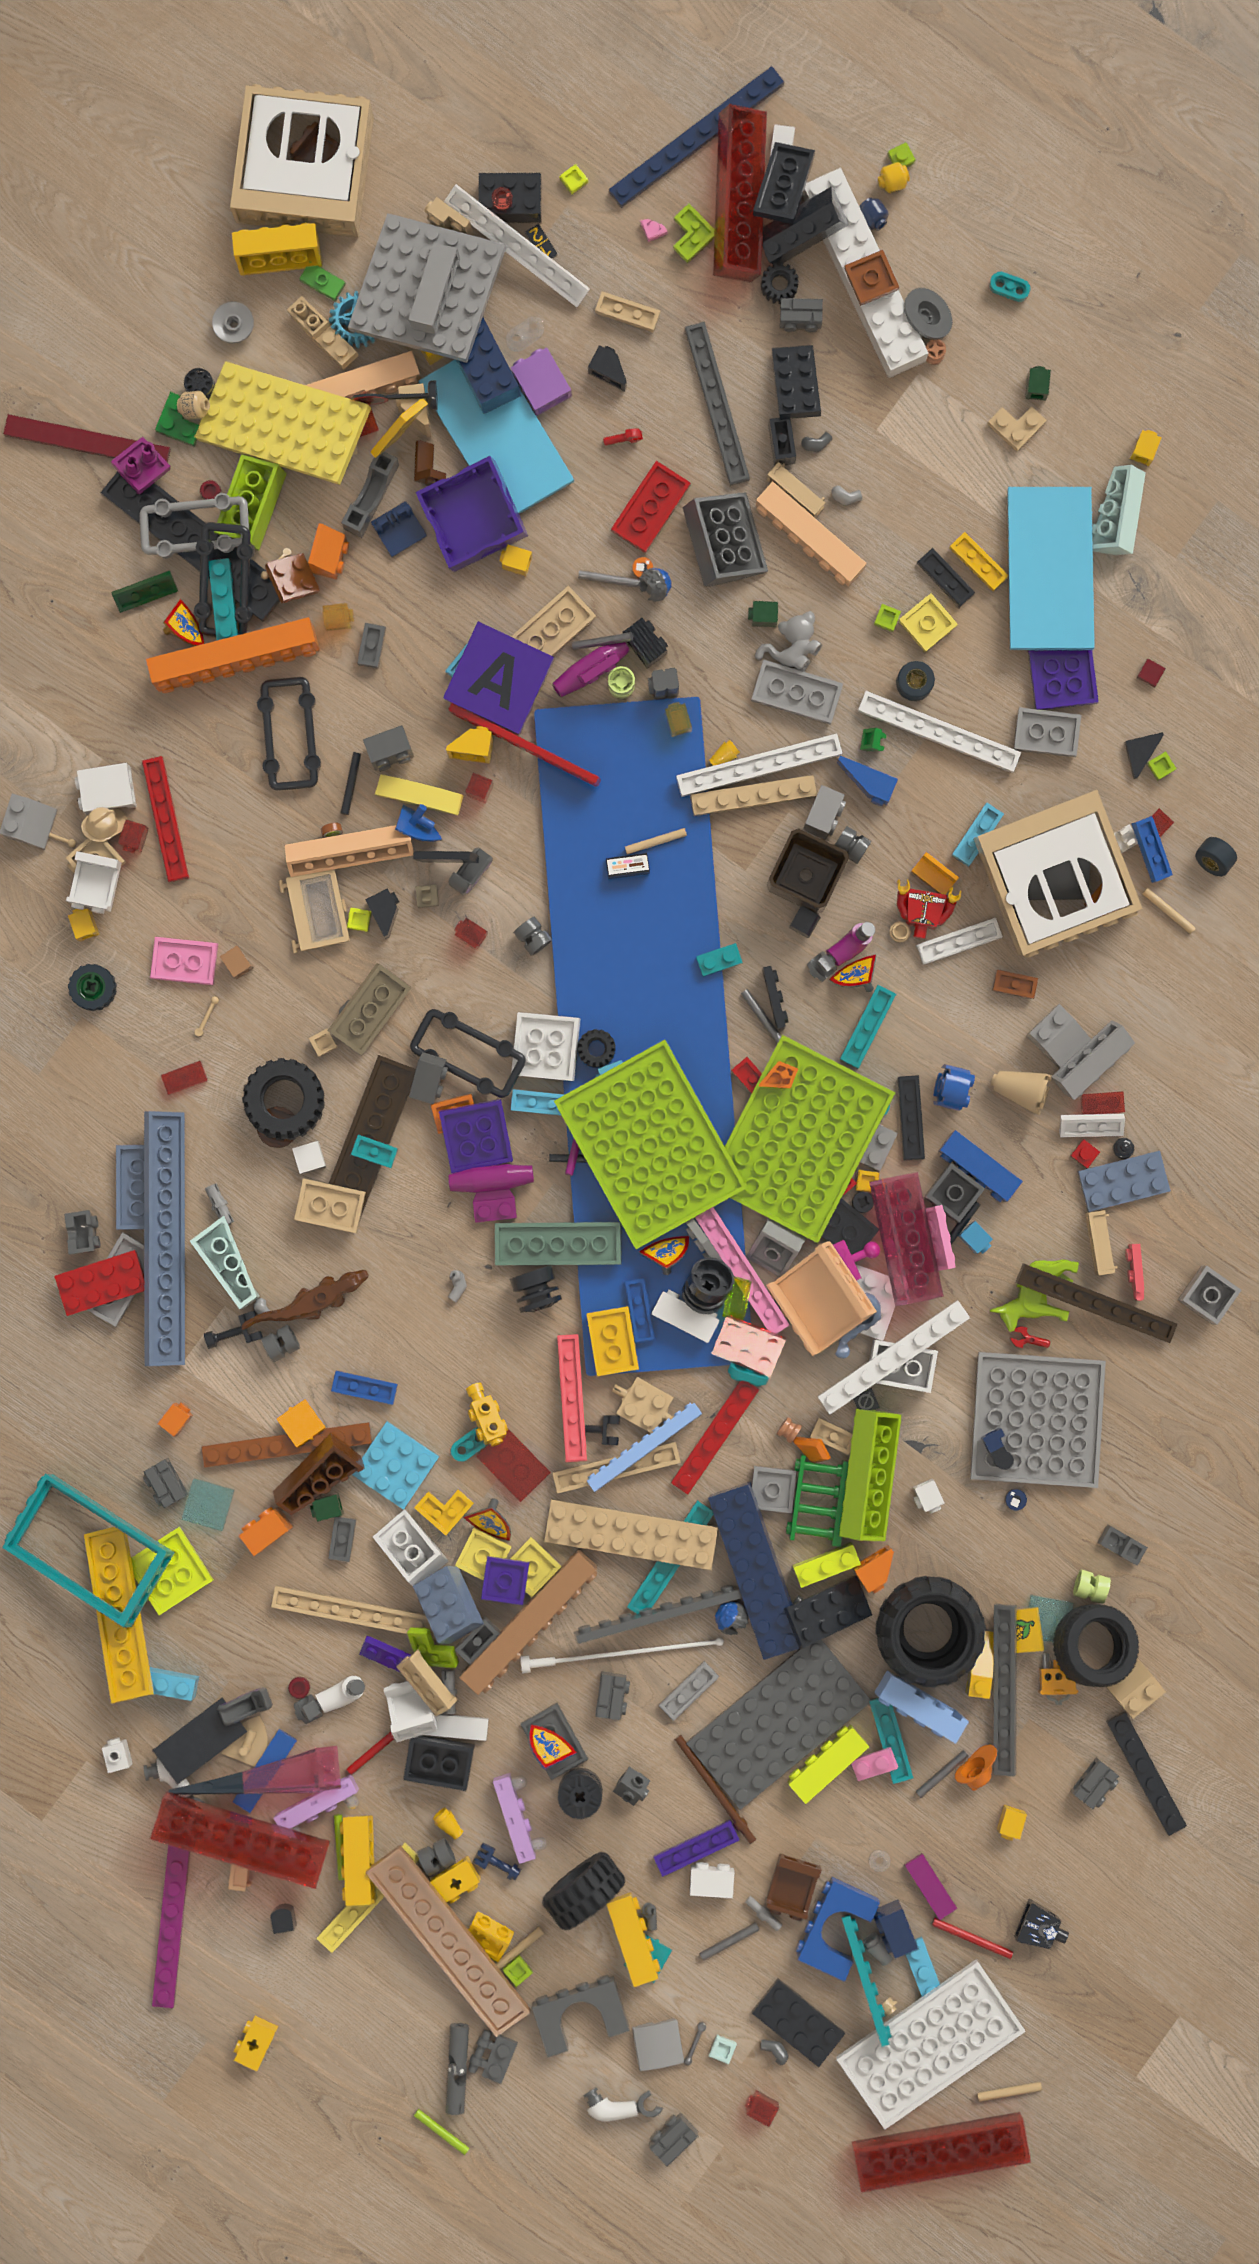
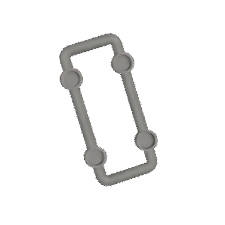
M219 493L214 499L170 503L166 499H159L154 505L144 506L139 515L142 551L147 555L158 554L166 559L172 557L174 553L196 551L197 542L172 545L169 541L162 540L157 546L149 547L148 514L157 513L161 517H168L172 511L217 507L221 511H228L233 505H239L240 525L249 529L247 501L243 497H230L226 493ZM226 534L220 535L217 540L212 541L214 549H219L224 553L231 552L234 547L242 544V534L241 538L235 539Z

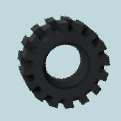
M777 262L773 263L772 267L769 265L767 270H764L761 279L763 296L766 295L768 301L771 299L773 304H776V301L780 304L781 298H794L795 293H797L798 274H795L796 270L794 268L790 269L791 265L787 264V266H784V262H780V265H777ZM775 277H784L788 282L787 287L783 290H776L772 286V280Z
M593 1029L581 1036L578 1042V1054L586 1065L593 1068H601L608 1065L614 1058L615 1042L608 1032ZM595 1040L601 1041L605 1046L604 1053L598 1057L592 1056L588 1051L589 1044Z

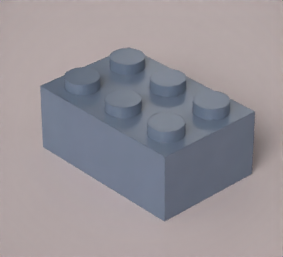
M445 1566L413 1586L438 1644H451L484 1624L459 1567Z

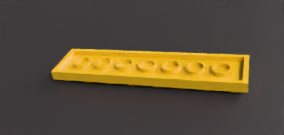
M116 1527L84 1534L93 1594L120 1612H123L136 1590L128 1536ZM96 1610L111 1703L154 1694L141 1614L139 1613L132 1627H122Z

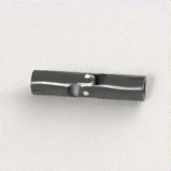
M465 2023L450 2024L446 2113L450 2115L465 2113L466 2063L469 2025ZM454 2075H458L456 2080H454Z

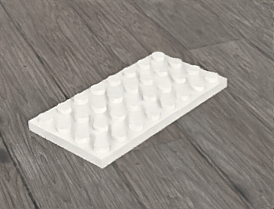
M976 1959L885 2022L884 2026L889 2025L892 2038L888 2039L890 2045L881 2046L877 2030L875 2029L838 2055L836 2059L883 2128L887 2129L1026 2031Z

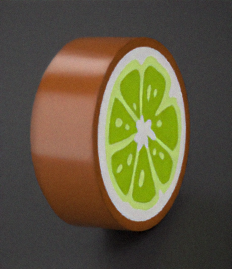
M330 823L321 828V833L324 838L338 836L343 833L340 823Z

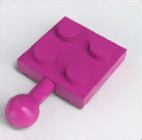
M844 1240L833 1244L856 1281L862 1277L855 1262L866 1257L873 1259L880 1254V1246L876 1242H868L863 1250L852 1255Z

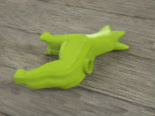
M1063 1259L1056 1261L1039 1260L1032 1262L1029 1266L1073 1282L1063 1272L1070 1271L1077 1274L1079 1262ZM1016 1284V1287H1019L1018 1298L990 1310V1312L1000 1314L1009 1332L1015 1330L1017 1321L1021 1317L1033 1319L1042 1316H1054L1059 1318L1060 1321L1067 1322L1069 1311L1048 1305L1047 1295Z

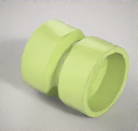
M619 666L611 670L608 675V688L612 696L617 699H625L634 692L635 677L629 668Z
M1081 1569L1076 1577L1073 1595L1083 1599L1090 1597L1091 1601L1104 1604L1108 1596L1111 1580L1099 1574L1094 1577L1092 1572Z

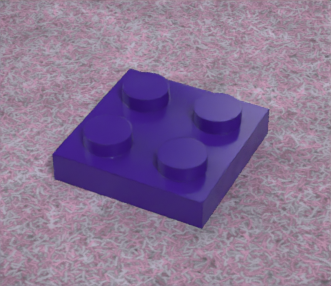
M487 1556L481 1599L523 1605L530 1562Z

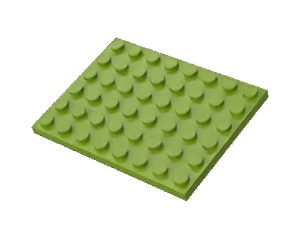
M782 1035L725 1145L729 1156L747 1186L745 1190L730 1198L818 1243L895 1092ZM778 1061L798 1068L791 1088L759 1086L760 1082Z
M666 1040L659 1042L554 1101L635 1249L642 1247L747 1188Z

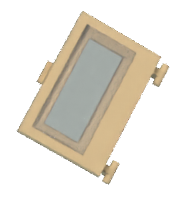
M335 869L286 878V884H283V880L279 881L281 893H285V889H288L299 943L296 944L295 940L291 941L294 953H298L297 949L306 951L350 941L344 912H347L345 900L341 899Z

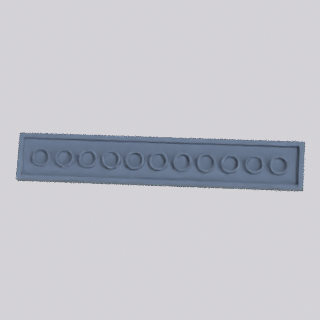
M145 1111L144 1366L185 1365V1113Z

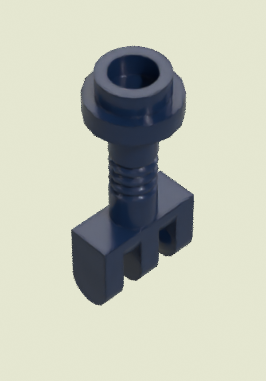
M482 1842L480 1847L486 1850L487 1853L478 1850L477 1855L483 1858V1861L474 1858L473 1863L483 1869H486L488 1864H491L507 1873V1879L516 1881L521 1872V1869L518 1868L519 1865L515 1863L512 1867L493 1856L496 1849Z

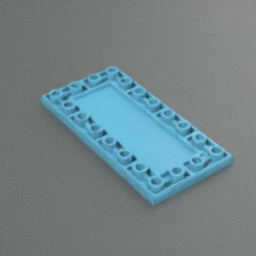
M456 360L451 361L418 381L419 384H424L425 393H428L429 381L436 380L438 410L435 411L468 466L491 456L498 465L519 514L574 482V478L521 390V397L483 414Z
M1008 487L1010 650H1094L1091 487Z

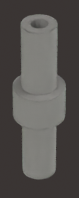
M751 1896L746 1899L745 1903L757 1913L756 1916L759 1919L765 1920L776 1931L782 1927V1924L770 1914L771 1912H769L766 1906L762 1907Z

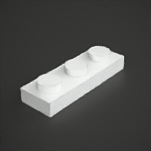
M1124 1114L1061 1115L1059 1134L1060 1137L1124 1136L1125 1116Z

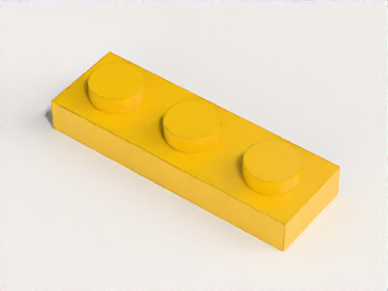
M966 532L950 545L949 549L993 592L1008 578L1009 575Z

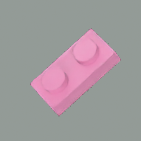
M891 1747L860 1756L851 1763L858 1781L898 1768Z

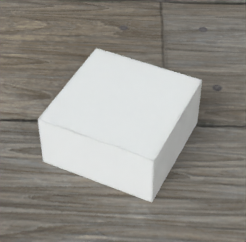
M319 1141L292 1149L300 1174L326 1167Z

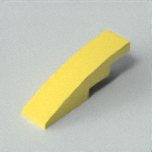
M380 774L375 792L380 797L416 806L423 804L429 810L453 815L459 814L464 796L441 788Z

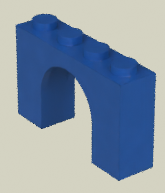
M831 1877L830 1882L826 1881L823 1886L822 1893L824 1895L822 1900L816 1902L813 1913H815L813 1920H808L804 1929L806 1933L804 1940H799L795 1952H797L799 1961L845 1982L852 1967L853 1959L851 1956L830 1947L823 1940V1924L830 1915L837 1912H849L872 1922L880 1901L871 1894Z

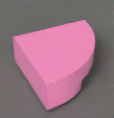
M650 219L640 221L648 242L667 235V230L662 224Z

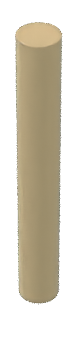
M685 828L625 846L626 853L631 854L687 836Z
M1149 888L1142 893L1189 934L1196 929V927Z
M538 1927L505 1954L495 1965L501 1970L540 1938L544 1931Z
M1041 2082L980 2092L977 2095L979 2102L1042 2091Z

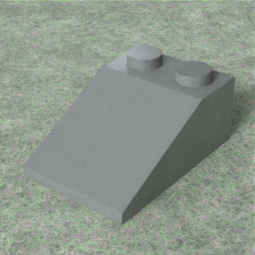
M1060 1004L1055 1006L1026 1035L1059 1069L1091 1040L1076 1020Z

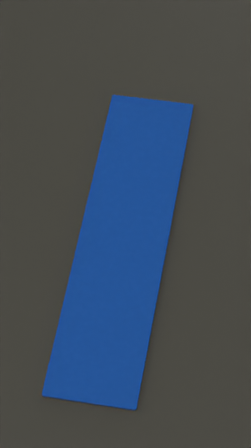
M685 697L537 709L534 712L537 746L601 779L599 786L595 787L538 758L558 1016L581 1019L578 1042L581 1036L589 1030L597 1029L608 1032L615 1042L616 1049L614 1058L608 1065L620 1060L625 1062L659 1042L666 1040L725 1147L735 1128L723 972L719 971L703 977L696 956L721 948L710 814L693 816L690 795L681 797L676 780L677 775L706 768L700 698ZM685 828L687 836L631 854L626 853L625 846ZM647 853L650 874L608 879L606 858ZM595 1040L589 1044L588 1051L592 1056L598 1057L604 1053L605 1046L601 1041ZM578 1049L574 1081L563 1080L564 1095L596 1078V1074H599L598 1069L600 1067L593 1068L586 1065L581 1060ZM567 1126L568 1151L570 1154L574 1137ZM576 1163L573 1176H570L574 1223L620 1222L589 1164ZM728 1198L714 1206V1209L746 1257L742 1205ZM686 1222L638 1249H635L621 1224V1265H577L585 1368L588 1376H597L587 1313L627 1307L628 1301L624 1281L645 1278L651 1313L662 1292L667 1293L668 1290L679 1294L678 1299L685 1302L682 1297V1288L694 1264L704 1259L702 1254L705 1253V1250L701 1252L694 1241L697 1239L692 1240L685 1230L688 1228ZM676 1236H689L687 1253L678 1263L671 1267V1274L664 1275L661 1266L639 1254V1251L656 1241ZM735 1279L734 1285L722 1308L715 1312L718 1314L716 1319L720 1321L708 1343L651 1314L655 1340L635 1344L639 1369L614 1374L730 1365L732 1361L744 1364L752 1363L754 1361L750 1303Z

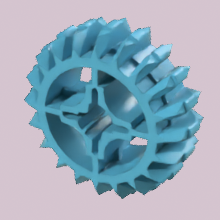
M357 291L354 292V296H350V293L347 292L346 299L341 296L339 297L340 304L334 302L333 306L335 309L330 310L332 317L329 318V323L332 324L331 328L335 330L334 334H339L341 339L343 338L351 346L355 343L356 348L359 349L360 343H363L367 347V341L375 342L374 337L355 332L350 333L341 326H349L359 297ZM352 307L351 312L344 314L345 311Z

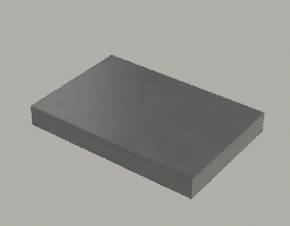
M558 1702L520 1723L528 1739L531 1725L544 1727L563 1737L577 1752V1754L545 1769L551 1780L588 1760V1756Z

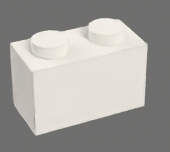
M697 1862L696 1865H691V1896L733 1898L734 1868H730L728 1864H717V1867H714L704 1862Z

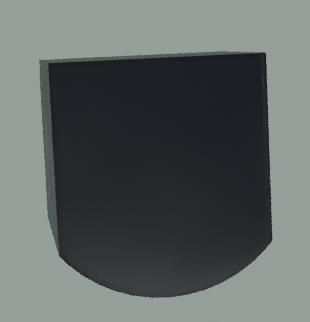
M800 907L789 928L806 938H810L821 917L805 907Z
M284 1903L274 1908L270 1915L273 1934L294 1931L297 1926L294 1906Z

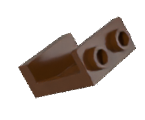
M316 121L312 125H308L303 131V136L300 140L295 141L291 145L289 153L292 161L315 162L319 124ZM325 133L322 163L329 161L336 154L340 146L327 133Z
M779 1854L765 1902L769 1912L781 1915V1912L789 1914L791 1919L797 1921L807 1920L817 1879L821 1875V1866Z

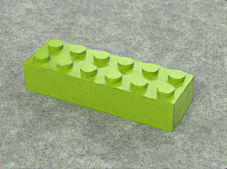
M856 1409L842 1521L840 1523L841 1537L861 1541H886L902 1414Z

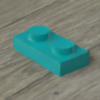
M736 943L696 956L703 977L743 964Z
M358 1135L351 1155L392 1169L398 1148Z

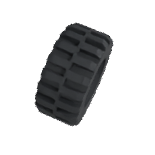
M278 1058L277 1061H266V1064L262 1067L259 1065L255 1073L250 1074L247 1078L249 1081L247 1085H244V1096L242 1097L244 1111L252 1125L266 1137L275 1138L280 1141H284V1139L295 1140L298 1136H305L306 1132L310 1129L313 1130L316 1122L321 1119L323 1115L322 1110L325 1106L324 1090L316 1074L307 1065L301 1064L294 1059L285 1060L284 1058ZM281 1080H288L297 1084L304 1096L301 1110L295 1116L288 1119H279L272 1116L264 1105V1096L267 1089L275 1082Z
M596 1853L578 1864L553 1885L543 1897V1906L560 1929L565 1931L571 1930L573 1927L575 1928L585 1922L621 1891V1888L624 1887L625 1876L607 1853Z

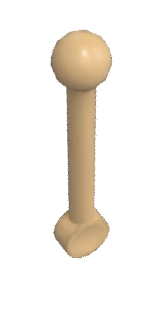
M285 548L277 560L290 557L291 550ZM267 571L261 573L262 579H268Z
M52 833L49 834V837L67 843L69 847L76 845L74 839L68 840Z
M213 996L211 998L208 1011L200 1027L195 1030L196 1036L200 1037L203 1035V1028L215 1004L219 1002L218 997Z

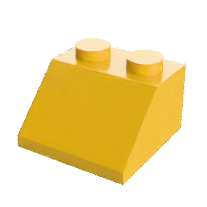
M477 726L476 729H469L446 747L448 757L490 764L494 741L492 731H488V728Z

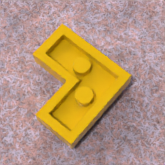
M458 1489L444 1505L428 1491L414 1508L446 1536L474 1502Z

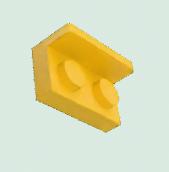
M480 1912L476 1913L468 1928V1931L487 1955L497 1962L500 1961L514 1935V1932L508 1927L501 1925Z

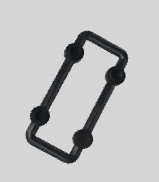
M208 522L203 525L201 540L196 543V551L200 554L199 603L194 607V614L199 618V630L204 635L216 636L215 628L207 627V617L212 614V607L207 600L209 555L214 551V544L209 539L210 531L242 534V544L237 548V555L241 559L240 607L236 609L235 617L239 622L238 635L247 633L248 621L253 617V612L248 607L250 559L255 555V548L250 543L251 534L249 529L242 525Z
M304 677L266 680L261 685V697L257 701V707L263 715L266 759L262 767L265 773L268 774L269 786L276 791L314 787L318 782V770L322 762L319 756L316 755L312 708L316 705V699L311 693L310 683ZM302 685V694L299 696L298 701L304 709L308 755L304 759V765L309 770L310 779L277 783L276 774L280 770V765L274 756L271 712L274 710L275 705L269 697V688Z
M437 1009L429 1010L411 1041V1051L419 1057L423 1052L439 1057V1054L433 1049L424 1050L418 1047L433 1017L441 1020L445 1028L450 1030L456 1028L495 1048L501 1057H512L518 1060L502 1090L495 1087L491 1079L486 1077L480 1079L446 1061L445 1067L448 1068V1072L477 1086V1090L481 1094H492L499 1098L507 1097L525 1066V1056L515 1050L509 1041H498L459 1021L458 1016L453 1012L443 1013Z

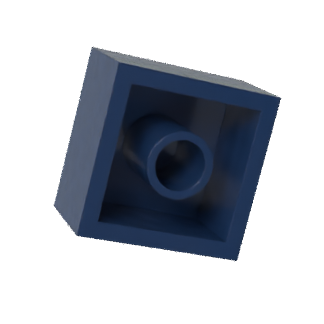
M899 1899L878 1907L877 1915L874 1916L880 1934L885 1933L882 1939L888 1954L893 1953L896 1959L918 1950L919 1948Z

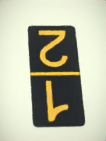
M539 224L525 232L531 243L547 256L553 258L558 254Z

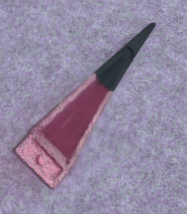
M338 1747L314 1748L239 1773L170 1789L168 1794L320 1793L323 1790L341 1789Z

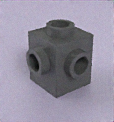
M629 1766L620 1777L613 1792L625 1802L634 1806L639 1799L643 1801L647 1796L649 1790L646 1788L650 1780Z

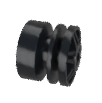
M704 1258L695 1263L682 1288V1297L686 1305L700 1314H712L721 1309L734 1285V1275L730 1267L716 1258Z
M551 1265L510 1278L514 1292L524 1291V1296L518 1298L517 1303L526 1300L528 1304L519 1308L520 1313L536 1312L551 1307L559 1300H562L561 1294L552 1297L550 1293L559 1290L558 1286L548 1287L547 1284L555 1279Z
M579 1767L567 1772L560 1781L558 1802L563 1812L575 1819H585L595 1814L602 1803L603 1787L600 1778L596 1773L587 1768ZM583 1791L584 1799L582 1797L577 1799L576 1792L581 1793Z

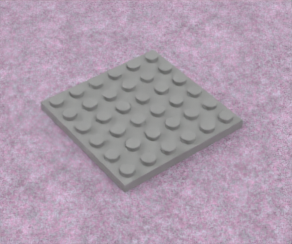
M387 213L348 326L349 331L467 363L506 250L505 244ZM433 242L455 247L460 255L458 267L436 335L412 329L409 320H407L408 310L414 304L413 296L415 289L419 288L421 270L425 269L427 263L426 254L429 249L431 250Z
M978 1352L970 1479L1098 1488L1106 1361ZM997 1428H1002L1005 1437L1001 1438V1441L1006 1451L1011 1453L1014 1458V1464L1007 1470L1000 1469L994 1464L981 1439V1436Z

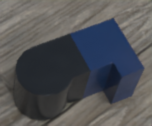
M997 1428L981 1436V1439L994 1464L1000 1469L1007 1470L1014 1464V1458L1011 1453L1006 1451L1001 1441V1438L1005 1437L1002 1428Z

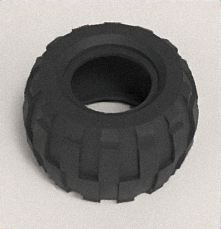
M939 1576L915 1577L913 1580L902 1583L893 1589L894 1591L884 1600L879 1609L880 1612L876 1621L875 1631L877 1646L890 1669L909 1683L931 1688L945 1684L950 1685L957 1682L966 1673L969 1674L976 1666L975 1663L980 1654L983 1653L986 1630L984 1617L973 1596L962 1586ZM922 1604H933L941 1607L946 1611L951 1620V1637L944 1647L935 1652L916 1650L908 1643L904 1635V1622L907 1615L912 1609Z

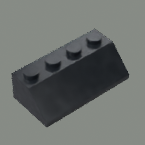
M831 186L800 204L794 224L773 220L761 228V245L769 263L777 262V265H780V262L785 263L849 225L834 188Z

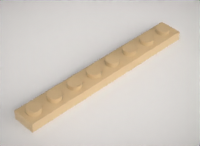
M275 1586L272 1608L407 1634L410 1627L429 1628L432 1638L436 1640L425 1614L282 1586Z

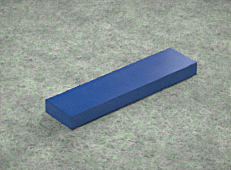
M279 1728L243 1784L244 1794H237L232 1802L251 1813L297 1739Z

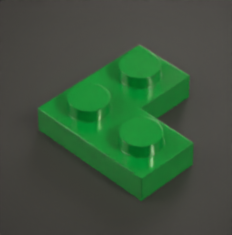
M170 392L155 431L195 447L197 442L195 435L200 425L184 419L177 409V401L180 395Z

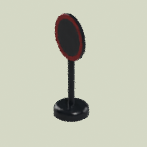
M436 380L429 381L428 393L359 394L352 396L351 400L372 405L395 399L428 398L429 408L431 410H438Z

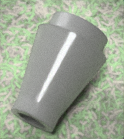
M877 1932L869 1934L863 1941L865 1950L875 1957L882 1966L889 1964L892 1957L886 1950L882 1935H878Z

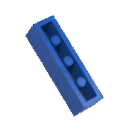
M956 1130L951 1133L938 1150L941 1153L940 1157L945 1162L956 1164L962 1172L973 1177L975 1182L983 1188L986 1187L992 1192L990 1196L998 1202L1002 1200L1008 1202L1023 1182Z

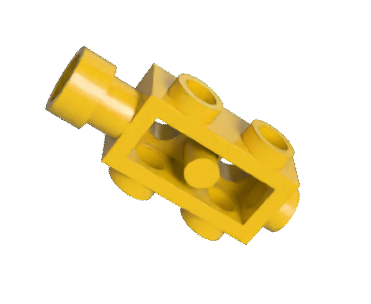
M481 1382L470 1385L466 1388V1391L473 1402L469 1406L468 1415L471 1422L475 1421L477 1424L476 1435L478 1440L484 1441L485 1445L490 1443L491 1446H496L503 1442L502 1439L505 1438L506 1431H508L505 1420H501L498 1414L500 1412L499 1405L496 1400L492 1399L491 1395L484 1396V1388ZM486 1405L488 1411H483L481 1406ZM495 1425L497 1430L492 1431L489 1426Z

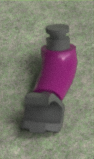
M870 922L856 924L842 939L827 949L826 953L820 952L807 963L810 974L823 982L837 970V966L842 965L861 953L872 941L875 934L874 925Z

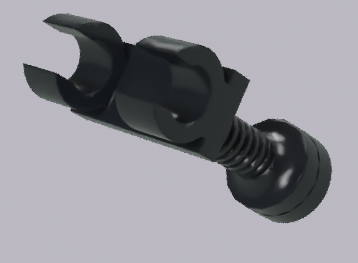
M255 1311L238 1316L241 1324L240 1327L217 1334L213 1333V1331L204 1333L208 1349L217 1347V1343L221 1340L229 1339L239 1334H244L246 1343L262 1339L261 1331L249 1334L248 1329L242 1330V1324L256 1316Z
M603 1415V1425H585V1433L602 1434V1445H618L619 1437L606 1436L607 1424H620V1416Z

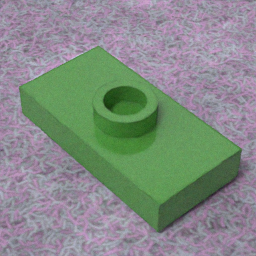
M318 265L307 266L299 278L301 282L333 301L337 300L346 285L345 281Z

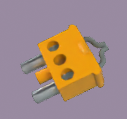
M1042 1654L1043 1668H1039L1040 1689L1038 1693L1046 1695L1048 1700L1054 1701L1056 1705H1062L1063 1701L1070 1698V1694L1078 1693L1076 1683L1071 1678L1066 1679V1675L1061 1671L1056 1659L1053 1660V1668H1050V1654ZM1046 1673L1049 1674V1679L1047 1680L1044 1678ZM1059 1673L1060 1678L1056 1680L1055 1675ZM1067 1694L1066 1697L1059 1700V1703L1057 1699L1050 1697V1695Z

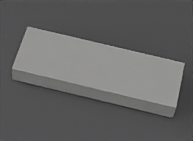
M703 1661L659 1704V1707L674 1721L719 1678V1675Z

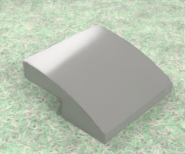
M672 2018L655 2024L650 2022L632 2027L639 2071L659 2069L684 2063L677 2019Z

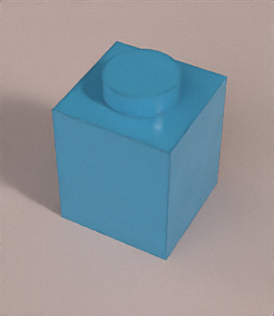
M976 1221L970 1223L958 1235L975 1254L979 1252L983 1254L992 1246L990 1242L993 1239Z

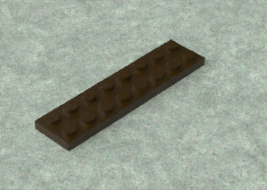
M380 1055L377 1057L329 1181L331 1185L366 1192L361 1217L382 1165L351 1155L357 1136L361 1135L390 1145L411 1091L416 1069Z

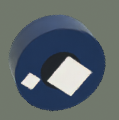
M1012 1489L1007 1492L1005 1503L1010 1509L1018 1511L1025 1507L1027 1497L1023 1491Z

